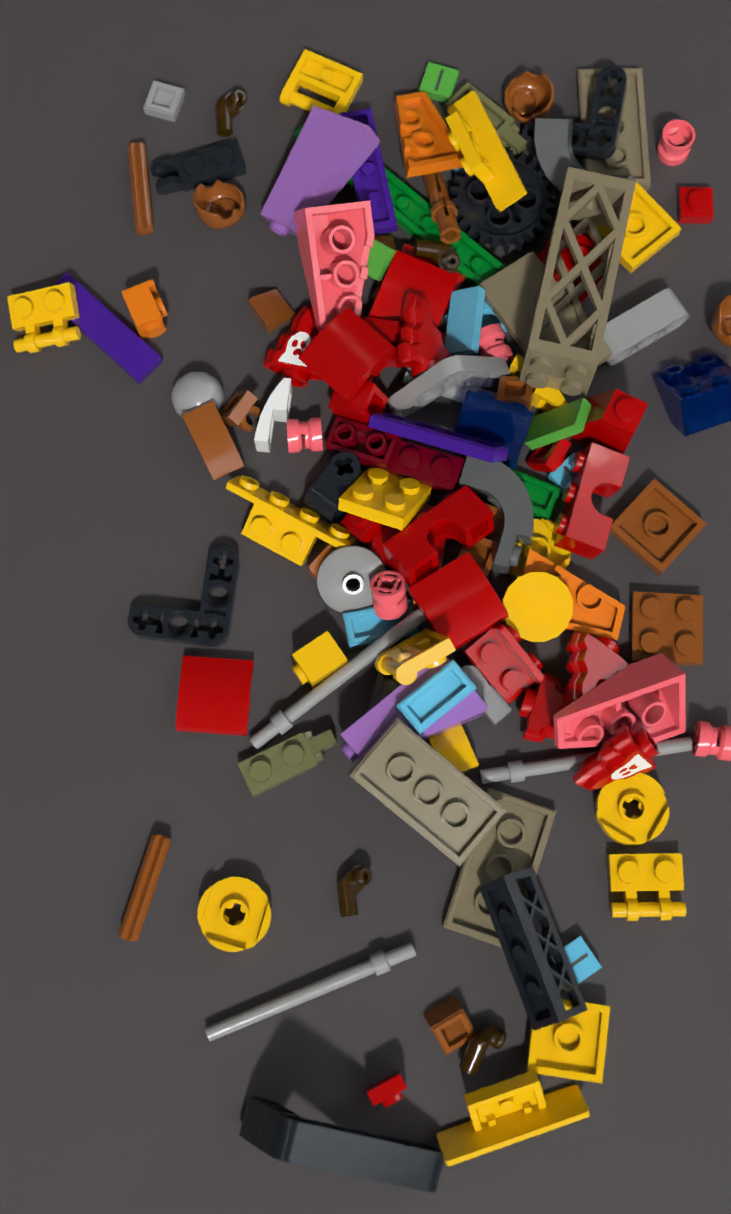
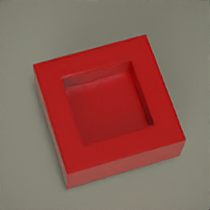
M713 187L679 188L677 193L678 223L711 224L714 218Z
M565 438L534 449L526 464L534 471L555 472L564 462L565 454L570 448L571 443Z
M347 513L340 523L360 541L368 545L383 525Z
M400 1071L366 1088V1092L373 1107L381 1103L383 1108H386L404 1097L401 1091L407 1089V1085Z

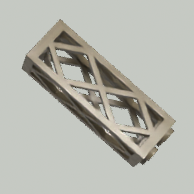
M568 167L558 203L519 381L526 382L534 388L548 387L558 389L570 396H587L599 363L636 181ZM572 219H573V220H577V221H581V222L572 230V227H571V225H570L569 222H570ZM596 225L610 227L612 232L602 240ZM587 229L595 248L584 257L576 238ZM567 247H569L576 264L569 272L560 254ZM599 257L601 264L590 273L588 267ZM556 267L561 280L550 289L554 268ZM603 274L600 291L598 292L594 282ZM580 275L582 282L574 288L572 282ZM565 289L567 296L554 307L552 300ZM585 290H587L595 310L588 319L578 298ZM572 303L580 326L566 338L558 315ZM549 324L557 343L550 342L546 338L544 329ZM584 335L586 340L582 342L578 347H573V345Z

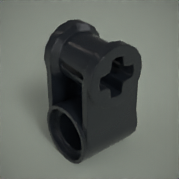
M349 452L336 454L320 477L314 481L307 491L304 504L332 522L336 521L343 513V511L338 510L339 497L362 475L358 458ZM349 468L352 469V474L345 472L342 476L340 475V470L348 471Z

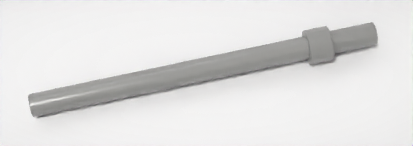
M417 608L284 712L281 709L269 718L271 722L249 738L253 746L258 750L278 733L281 735L286 733L293 727L292 723L375 660L378 655L426 620L424 614Z
M691 737L664 740L656 743L659 749V754L656 756L693 750ZM597 751L525 763L522 760L508 761L506 766L479 770L481 784L504 780L514 783L525 781V777L578 769V765L585 758Z
M409 942L385 953L383 950L369 955L370 959L209 1025L205 1027L206 1035L209 1041H213L374 973L379 976L391 971V966L417 956L413 945Z

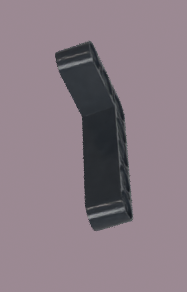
M256 1096L249 1097L239 1133L243 1139L268 1156L283 1162L432 1193L437 1190L444 1162V1153L440 1149L303 1118L277 1102Z

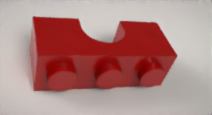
M365 316L364 320L397 348L402 324L398 321ZM397 351L391 357V359L388 361L384 368L402 367L397 365L396 362ZM371 374L351 401L345 400L333 390L328 408L338 417L369 425L370 416L376 413H383L389 398L375 383H372L375 375Z
M593 442L582 452L578 451L571 464V471L575 472L573 480L567 484L562 496V501L566 502L563 513L558 515L553 528V532L557 534L554 546L590 560L605 551L613 519L600 514L594 508L591 495L598 494L610 498L622 488L630 459L629 456Z
M465 485L458 491L447 494L442 502L431 510L419 514L414 522L403 530L392 533L386 542L383 543L386 563L395 572H399L404 577L405 583L411 587L439 570L438 554L432 546L435 542L450 538L458 541L468 550L494 531L493 511Z

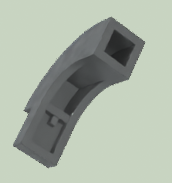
M535 118V148L539 163L551 183L562 192L568 167L586 170L579 164L573 153V119ZM610 175L636 181V176Z
M467 456L459 481L460 489L467 485L479 498L489 501L501 512L505 525L495 557L494 569L495 572L509 575L511 565L517 567L520 561L523 547L519 546L518 543L532 546L534 516L529 493L514 471L502 462L490 463Z

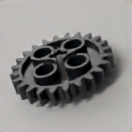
M512 149L509 150L508 155L527 190V194L503 211L496 209L482 181L475 174L470 177L463 167L460 169V176L455 175L453 178L454 187H450L449 197L457 208L456 219L457 222H460L458 224L459 228L463 232L468 231L467 237L473 240L477 238L482 248L486 243L491 244V253H495L497 247L502 246L505 254H508L510 245L513 244L518 251H522L523 241L531 246L534 245L535 235L542 238L545 227H550L553 218L551 215H554L556 205L553 204L556 192L551 191L553 184L550 180H545L546 175L543 169L536 171L538 161L534 160L529 164L525 163V153L518 159H515ZM482 195L486 199L477 200L473 196ZM525 202L530 204L532 207L524 208L521 207L519 203ZM499 219L505 224L496 225L492 220Z

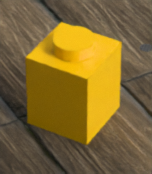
M326 631L292 654L295 665L291 669L302 685L308 682L312 688H315L345 665L348 659L330 633Z

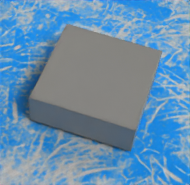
M153 80L143 106L144 113L175 122L185 97L184 88Z

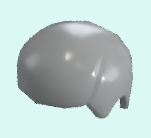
M191 371L180 377L175 383L171 395L174 409L180 416L182 413L211 399L219 412L222 402L225 400V393L220 382L210 374L198 371Z

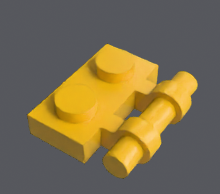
M68 282L7 296L12 329L18 332L25 330L26 332L24 338L16 339L13 342L17 353L28 351L30 354L42 351L43 347L52 345L57 347L68 346L70 341L81 339L79 327L68 328L67 322L68 320L80 318L75 285ZM53 324L52 332L41 334V326Z
M682 853L607 855L609 892H623L624 902L610 904L612 918L625 917L626 921H638L639 917H658L660 921L671 920L672 917L686 916L685 902H671L670 891L684 890ZM637 891H656V902H638Z

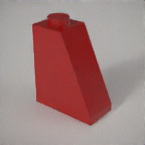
M618 389L586 397L585 399L591 404V409L584 430L568 438L586 446L593 442L624 454L648 403Z

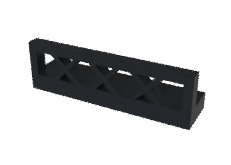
M533 868L504 875L479 886L533 1031L587 1011V1006ZM523 879L528 891V898L522 896L517 880ZM533 916L540 922L542 927L541 934L535 931L532 923ZM547 952L554 958L556 963L555 971L549 967L546 959ZM561 989L567 992L572 1008L568 1010L565 1009L560 996Z

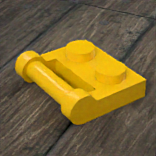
M304 49L281 92L280 103L289 107L295 105L308 112H311L313 106L336 114L347 112L363 82V74ZM301 86L337 103L333 108L298 93L297 90Z
M424 629L378 655L375 660V668L384 675H393L397 682L409 685L415 681L418 671L426 667L431 669L443 664L447 660L446 656L456 650L449 637L429 629Z

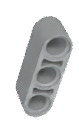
M671 288L660 291L607 322L603 341L612 352L611 358L605 361L608 366L621 362L681 326L690 317V314Z

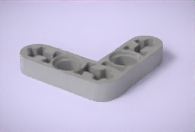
M455 355L435 364L392 395L387 403L392 414L406 417L416 413L453 386L492 387L499 384L500 376H511V372L505 358Z

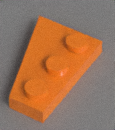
M426 92L396 96L394 111L406 178L462 168L460 159L464 156L461 150L457 151L450 142L447 134L451 130Z
M529 548L523 574L528 572L549 573L558 577L570 591L573 599V615L566 629L618 640L625 605Z

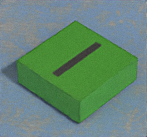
M428 62L419 92L425 91L430 99L446 103L453 95L459 77V70Z

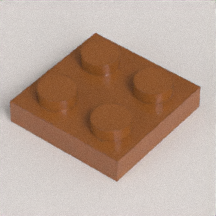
M654 478L612 523L610 534L660 576L707 523Z
M633 591L631 594L630 663L662 653L675 665L701 666L703 664V595Z

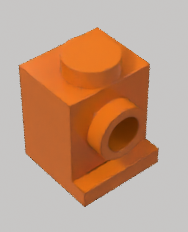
M153 279L121 291L141 339L147 337L155 338L165 333L166 327L162 318L168 315L158 295Z

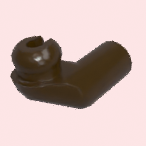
M234 89L226 94L215 106L217 135L220 137H229L233 134L232 119L243 110L247 102L246 94L240 89Z
M416 239L414 242L413 254L415 257L431 258L439 268L450 273L456 271L460 266V257L449 244Z
M355 865L338 881L337 893L341 917L359 915L356 896L372 880L373 874L369 867Z
M487 1024L470 1040L459 1067L464 1072L475 1075L488 1046L490 1045L495 1049L503 1047L507 1037L506 1031L497 1028V1024Z

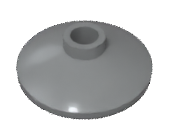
M356 545L343 546L332 551L322 561L317 574L318 590L324 602L332 609L341 613L373 607L370 581L373 576L386 570L380 558L371 550ZM350 578L359 580V585L356 588L351 589L347 587L346 583Z

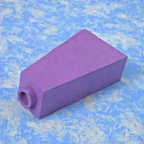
M313 106L260 213L270 223L268 228L283 237H286L288 233L297 236L294 211L309 207L327 206L380 142V139L369 125Z
M448 658L443 664L435 668L428 669L426 667L418 671L417 677L412 684H401L340 734V739L344 742L340 749L352 763H355L363 756L395 717L418 735L396 708V705L450 662ZM474 690L418 736L423 740H427L481 717L489 707Z

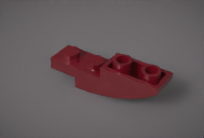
M338 416L324 445L325 449L334 454L340 452L354 454L363 468H381L390 474L416 479L422 484L432 486V489L448 494L457 491L466 461L456 456L402 441L398 435L370 428L368 425Z

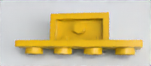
M475 91L469 92L448 107L449 116L445 119L451 132L447 136L457 151L461 150L464 157L460 159V162L466 173L470 177L475 174L482 181L496 209L503 211L527 194V190L478 94Z
M237 476L229 480L225 486L229 491L254 503L241 534L300 566L305 564L317 538L336 548L355 545L357 541L356 538L350 536V531L338 524L330 525L320 520V515L315 511L304 507L300 509L290 504L288 497L278 492L272 491L270 493L260 488L259 482L251 477Z
M533 1070L465 1094L464 1099L471 1121L438 1132L436 1136L441 1151L444 1153L443 1157L446 1165L452 1166L588 1118L590 1112L578 1085L574 1084L543 1095L540 1080L536 1071Z

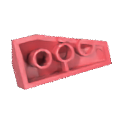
M370 201L309 207L294 211L299 251L319 333L347 307L351 308L359 316L361 314L362 291L369 269L367 268L368 257L374 241Z
M662 653L628 665L553 715L555 745L558 749L596 747L600 742H605L613 737L615 731L624 725L633 732L646 728L655 743L685 733L686 674Z

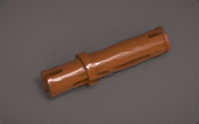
M442 172L422 175L432 206L430 210L431 218L438 226L440 239L446 244L455 243L461 238V229L456 219L457 208L454 202L450 200Z

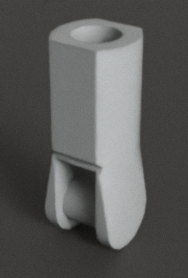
M465 665L461 669L477 687L475 692L489 707L484 714L495 726L512 709L493 686L489 685L488 681L475 666Z

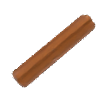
M131 142L127 149L135 230L140 236L151 235L154 227L146 149L142 142Z
M153 834L150 838L118 933L122 939L136 942L139 939L171 844V839L166 836Z

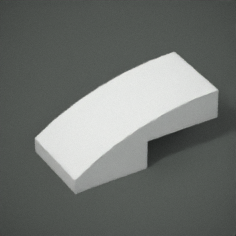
M283 378L263 408L254 438L256 451L270 453L274 422H286V419H289L293 392L291 378Z

